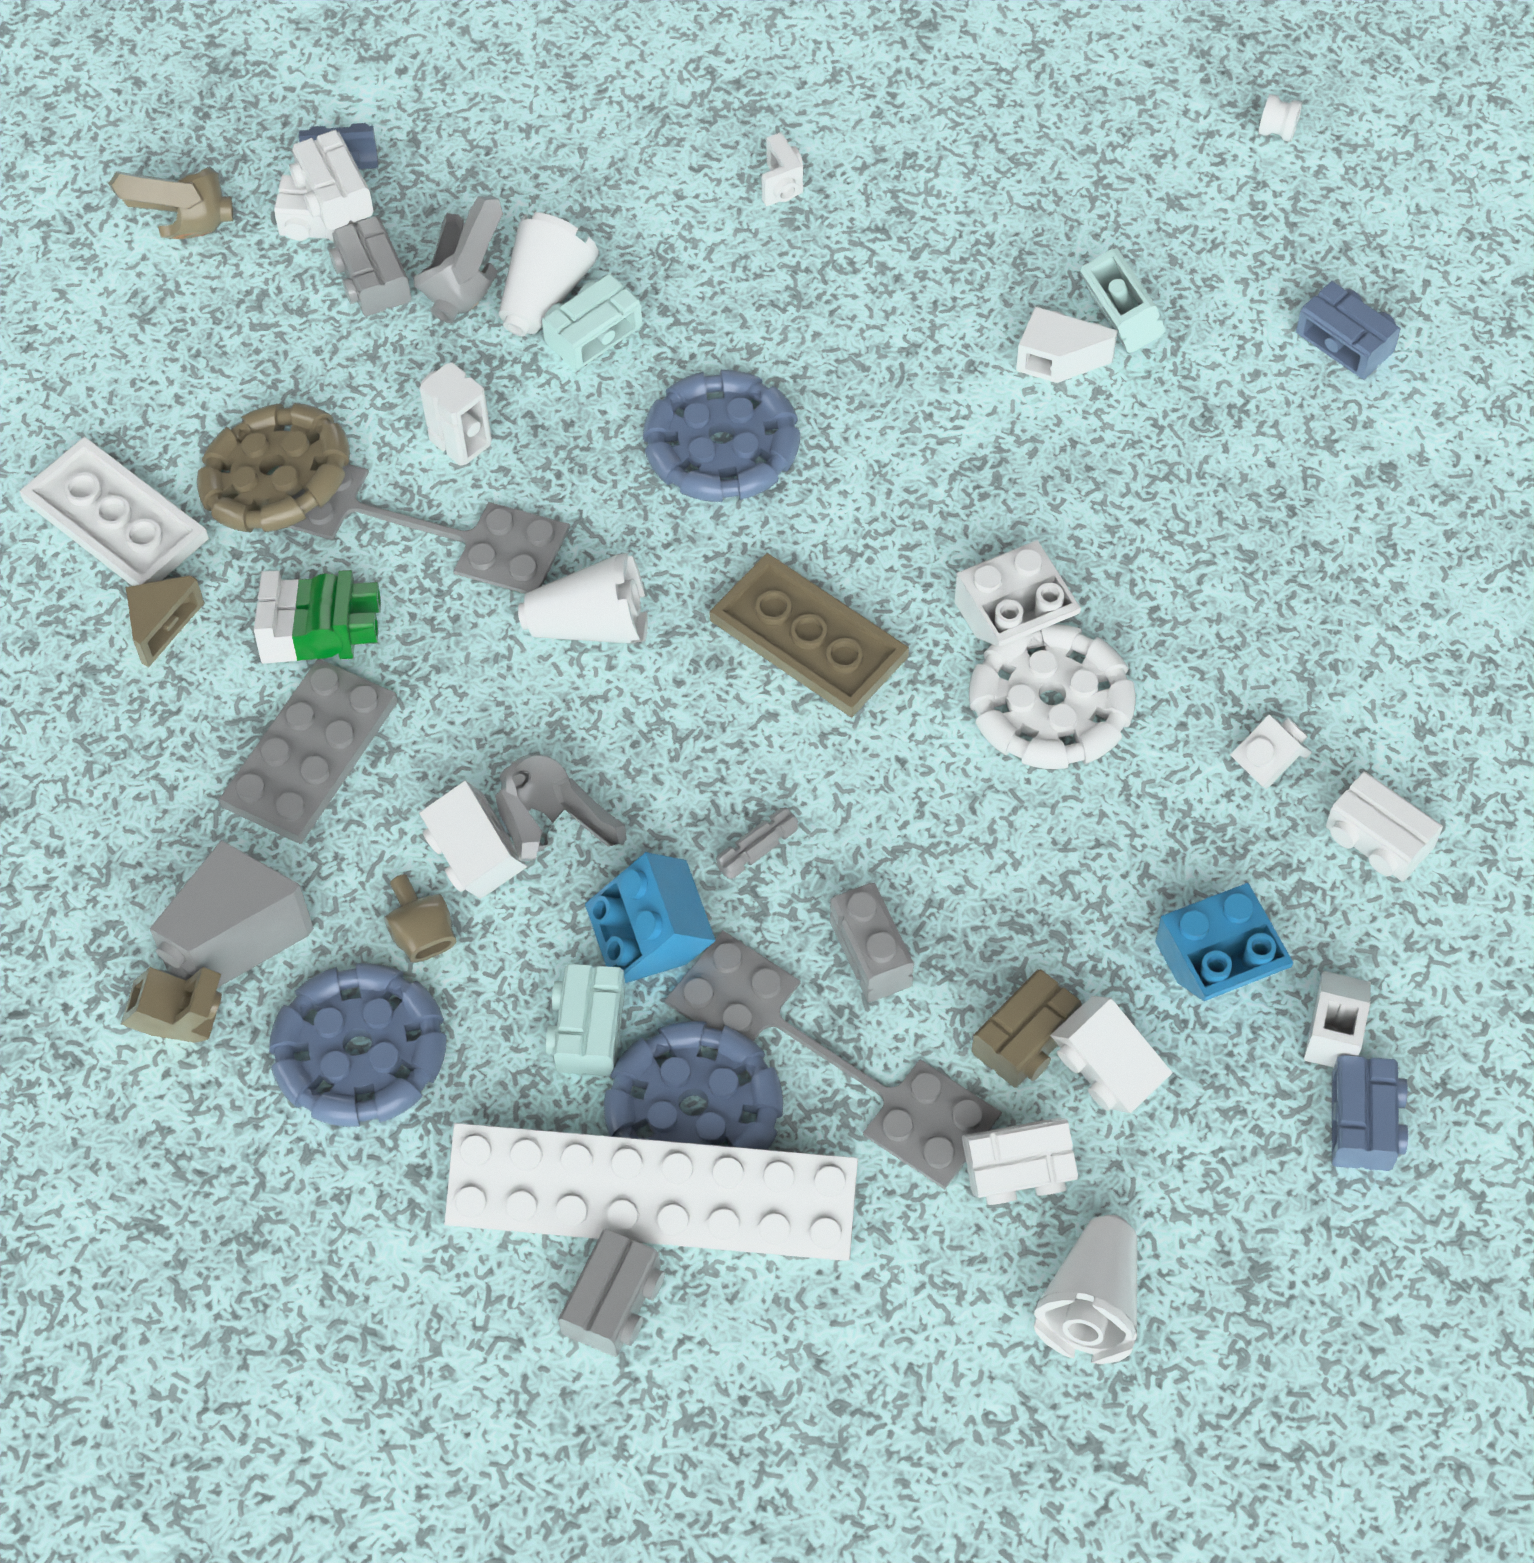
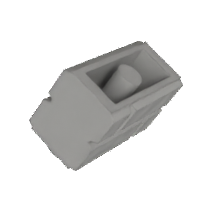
M374 216L359 221L356 226L350 224L334 229L332 235L335 248L330 249L329 254L336 273L344 272L347 277L342 282L350 304L358 302L363 315L370 316L385 311L388 307L391 309L409 303L412 300L408 277L380 218Z
M868 883L830 899V924L856 979L860 980V987L867 1002L876 1001L911 987L913 984L914 962L876 884Z
M603 1229L558 1318L561 1333L566 1337L585 1345H590L592 1348L613 1357L618 1356L623 1344L631 1346L635 1342L643 1322V1317L639 1316L638 1313L646 1298L652 1301L656 1298L664 1280L665 1272L660 1270L659 1252L635 1240L630 1241L627 1237L616 1232Z

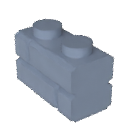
M1331 281L1319 292L1318 296L1315 295L1302 307L1296 333L1364 380L1377 369L1378 365H1381L1394 353L1401 328L1396 325V322L1389 314L1385 312L1378 313L1366 305L1357 292L1352 289H1343Z
M1347 1055L1337 1057L1332 1071V1165L1334 1167L1357 1169L1361 1167L1369 1170L1390 1171L1393 1170L1399 1154H1406L1408 1126L1406 1124H1399V1108L1405 1109L1408 1084L1407 1079L1398 1078V1062L1395 1059H1366L1365 1057Z

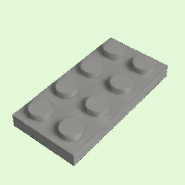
M317 659L219 798L221 807L296 843L302 844L398 703L396 693L324 660Z

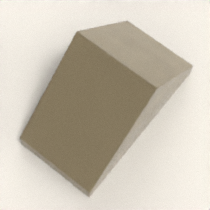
M188 575L126 587L132 636L141 663L149 668L205 604L196 578Z

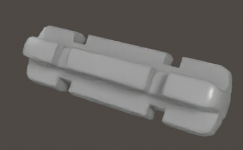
M780 808L769 816L771 820L769 823L767 821L761 822L735 842L737 847L733 848L730 846L717 855L716 865L724 876L728 879L735 878L746 870L744 867L746 863L748 865L754 864L780 844L779 838L785 840L798 830V820L788 808Z

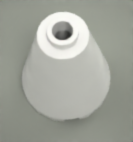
M534 212L531 219H528L527 214L523 215L518 225L499 309V316L504 321L503 326L509 332L522 337L526 336L527 333H537L543 326L542 318L545 317L547 311L553 305L562 303L595 264L599 253L595 242L588 237L586 243H584L575 236L578 228L571 223L541 212Z
M628 553L617 554L527 592L524 602L518 605L521 627L523 630L529 629L531 635L536 638L629 644L645 641L648 631L647 611L641 612L640 597H645L634 557L632 555L628 556Z
M1104 1215L1090 1220L1036 1304L1034 1329L1046 1345L1062 1355L1073 1359L1075 1357V1349L1093 1354L1091 1363L1097 1364L1119 1362L1131 1354L1137 1339V1233L1125 1219L1116 1215Z

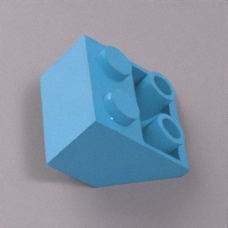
M645 852L585 903L605 965L607 967H620L624 970L625 983L687 965L716 941L687 860Z
M1249 883L1160 917L1155 943L1177 983L1202 1001H1207L1293 966V960Z

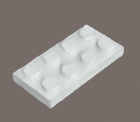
M85 436L19 491L26 504L132 586L162 581L209 539L206 528Z

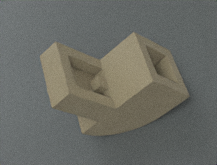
M149 967L133 982L121 1025L150 1036L192 1043L209 1039L222 997V993L216 991L221 974L202 967L188 980H183Z

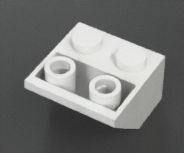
M1038 540L962 570L956 575V606L975 637L997 647L1070 618L1081 611V607Z

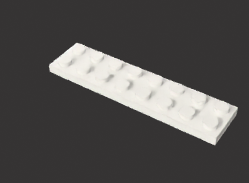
M454 1123L444 1225L595 1239L599 1238L603 1229H608L627 1237L630 1241L635 1240L640 1243L850 1261L858 1158Z

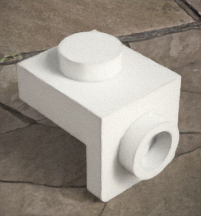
M782 132L766 137L767 165L771 170L762 175V201L766 206L777 202H787L796 195L803 193L802 157L796 146L790 147Z
M1268 715L1230 755L1262 787L1267 789L1299 756L1307 759L1312 754V751L1303 744V741L1308 737L1307 734L1291 719L1287 717L1282 723L1273 716Z

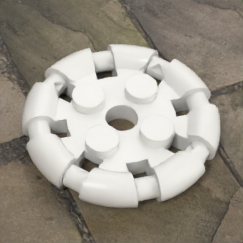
M1053 624L1000 647L991 644L983 654L984 662L975 666L971 676L969 703L971 710L976 711L978 715L975 722L982 735L1004 755L1011 753L1021 758L1022 764L1032 767L1068 769V764L1083 761L1084 764L1095 761L1117 745L1122 739L1120 732L1123 727L1130 726L1134 716L1136 705L1134 682L1126 677L1128 666L1123 658L1101 638L1096 637L1093 640L1082 635V629L1069 625ZM1041 647L1042 650L1033 653L1029 657L1027 650ZM1073 651L1086 656L1082 664L1069 658ZM1000 669L1011 674L1008 681L998 675ZM1109 681V689L1098 691V683ZM1045 691H1056L1065 700L1057 705H1048L1039 696ZM1007 704L1009 712L1001 713L995 710L994 707ZM1095 715L1106 719V721L1095 723L1093 719ZM1023 732L1033 737V739L1029 742L1019 736ZM1073 734L1076 743L1064 746L1059 737Z

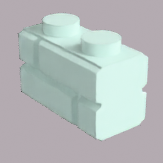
M1112 248L1080 269L1091 297L1112 329L1118 330L1117 336L1128 353L1138 350L1163 335L1166 330L1156 305L1148 293H1146L1118 248Z
M608 274L597 282L590 281L580 289L577 296L565 304L557 303L547 311L545 317L542 318L544 341L572 369L577 371L642 327L641 304L629 290L623 288L617 279Z
M568 964L565 966L563 981H554L552 1010L559 1011L557 1026H548L546 1054L553 1055L555 1068L559 1073H587L588 1075L597 1076L611 1075L617 1061L626 989L624 970L620 967L597 966L593 968L591 965Z

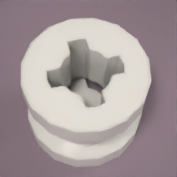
M1269 94L1263 111L1259 134L1268 136L1274 133L1280 135L1282 140L1291 142L1298 124L1302 102L1293 100L1288 103L1281 101L1277 95Z

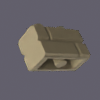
M1037 969L973 1035V1055L990 1069L995 1070L1000 1077L1014 1088H1017L1027 1077L1034 1081L1048 1067L1051 1061L1048 1055L1058 1046L1050 1035L1080 1008L1082 1003L1067 989L1061 988L1058 982L1043 970Z

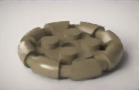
M280 403L268 405L241 416L242 422L231 430L225 427L206 449L202 457L205 466L200 468L197 473V490L200 501L207 511H211L212 517L220 524L243 532H252L254 528H262L264 532L277 531L305 520L306 513L316 506L322 508L333 497L345 477L343 467L348 465L350 459L349 442L342 426L334 423L333 417L322 409L301 403H294L292 408H284ZM286 425H292L290 431H284ZM276 466H281L277 468L272 475H267V473L272 468ZM222 470H226V471L230 470V473H221V472H222ZM304 489L305 493L295 500L292 498V496Z

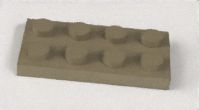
M766 553L710 610V621L851 718L909 657L908 646L769 553Z

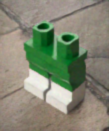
M352 570L338 571V576L324 573L312 579L281 580L280 571H261L254 633L262 664L325 659L339 654L340 659H353L355 645L378 643L379 631L376 613L381 612V595L378 582L355 583Z

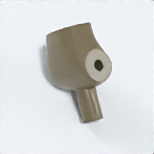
M399 875L390 881V885L400 903V907L384 916V920L394 943L406 953L412 963L428 960L451 949L457 941L452 930L453 924L448 907L441 894L418 899L407 875Z

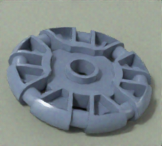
M720 370L719 375L704 376V372H700L683 378L666 389V397L663 400L657 399L646 416L643 439L648 443V446L645 448V454L654 472L667 485L673 483L678 486L681 494L703 501L723 502V498L737 496L742 500L769 489L778 482V475L782 471L790 469L800 445V430L795 427L798 418L787 397L775 386L768 388L763 385L762 378L741 371ZM723 392L724 398L707 400L706 393ZM752 399L760 403L755 409H753V404L751 403ZM678 408L684 410L683 418L674 413ZM778 429L774 434L765 435V430ZM718 432H726L733 436L732 440L722 444L713 442L710 439L712 435ZM678 441L679 445L671 446L666 442ZM760 455V457L766 460L767 462L755 463L754 461ZM690 463L693 466L699 468L698 470H692L689 473L685 471V469L690 465ZM736 476V479L720 480V478Z
M356 963V968L338 971L337 967H334L304 982L295 990L297 997L289 1006L283 1005L270 1035L269 1052L275 1056V1063L271 1066V1070L282 1093L296 1108L303 1106L311 1111L313 1119L335 1126L360 1127V1122L379 1119V1123L407 1111L422 1098L420 1092L427 1083L435 1082L441 1070L446 1052L447 1036L441 1033L440 1028L444 1018L438 1004L429 991L419 981L411 983L404 979L402 971L390 966L374 963ZM360 988L361 998L343 1001L342 990ZM392 995L402 1000L395 1010L392 1009L388 1002ZM311 1009L318 1012L314 1018V1025L304 1020ZM421 1030L422 1035L417 1040L408 1042L406 1032ZM363 1036L372 1041L370 1049L362 1055H351L345 1051L347 1043L355 1037ZM309 1051L311 1060L298 1061L295 1059L294 1053ZM401 1065L412 1071L405 1080L397 1079L393 1076ZM324 1080L332 1085L333 1088L321 1095L315 1090ZM375 1092V1099L357 1102V1094Z
M686 1021L669 1024L658 1028L659 1034L646 1041L642 1037L638 1039L622 1054L615 1064L610 1075L614 1081L611 1089L605 1091L604 1118L609 1136L717 1146L726 1141L729 1147L768 1150L773 1144L778 1133L774 1128L776 1119L783 1115L781 1083L775 1068L768 1067L763 1060L765 1052L750 1038L737 1030L727 1026L723 1030L709 1028L705 1021ZM702 1046L718 1050L716 1061L699 1057ZM669 1051L672 1057L665 1060L660 1068L654 1058ZM747 1070L752 1077V1081L740 1087L737 1075ZM632 1086L646 1089L644 1100L630 1095ZM699 1096L707 1102L708 1106L703 1113L690 1116L681 1111L680 1104L687 1097ZM743 1111L757 1114L755 1122L749 1124L741 1123ZM648 1124L653 1135L648 1138H639L635 1131Z

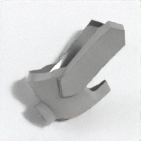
M494 196L477 197L469 210L465 223L459 214L446 213L441 225L431 266L413 277L414 287L434 302L431 313L443 322L453 323L457 314L468 313L476 307L487 293L498 271L491 263L486 264L482 272L479 270L490 240L503 215L499 199Z
M538 754L522 756L500 774L502 787L495 795L499 815L514 842L519 862L536 860L537 852L543 851L548 845L547 835L544 845L540 842L542 830L530 815L529 811L531 808L543 812L551 820L552 824L566 810L577 822L608 847L627 840L625 824L597 804L572 778L568 777L565 769L553 758Z

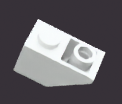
M1035 307L1018 346L1016 371L1058 383L1110 364L1114 358L1118 330L1105 327L1099 323H1090L1066 316L1058 311H1049Z
M1322 970L1304 1061L1334 1068L1337 1057L1341 1055L1359 1056L1370 1007V981Z

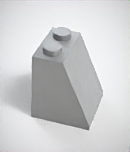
M222 840L150 927L157 945L156 953L163 960L167 969L165 973L188 980L202 967L221 974L217 988L303 940L314 930L300 884Z

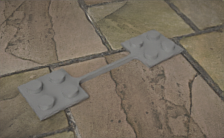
M348 464L343 467L345 477L333 497L322 508L316 506L306 513L305 520L287 527L333 540L348 514L352 512L362 513L405 527L464 542L466 544L465 549L454 569V574L526 594L543 585L570 529V524L488 502L474 528L467 531L450 528L359 502L357 494L369 471L368 469ZM304 489L300 490L292 498L295 500L305 493Z
M722 930L715 939L716 941L707 948L664 1000L665 1003L691 1021L707 1022V1027L723 1030L727 1026L744 1034L753 1042L764 1029L777 1027L881 1096L883 1107L864 1130L863 1136L945 1190L966 1162L962 1135L989 1131L1002 1112L921 1059L898 1086L885 1087L784 1021L780 1015L781 1007L801 984V981Z

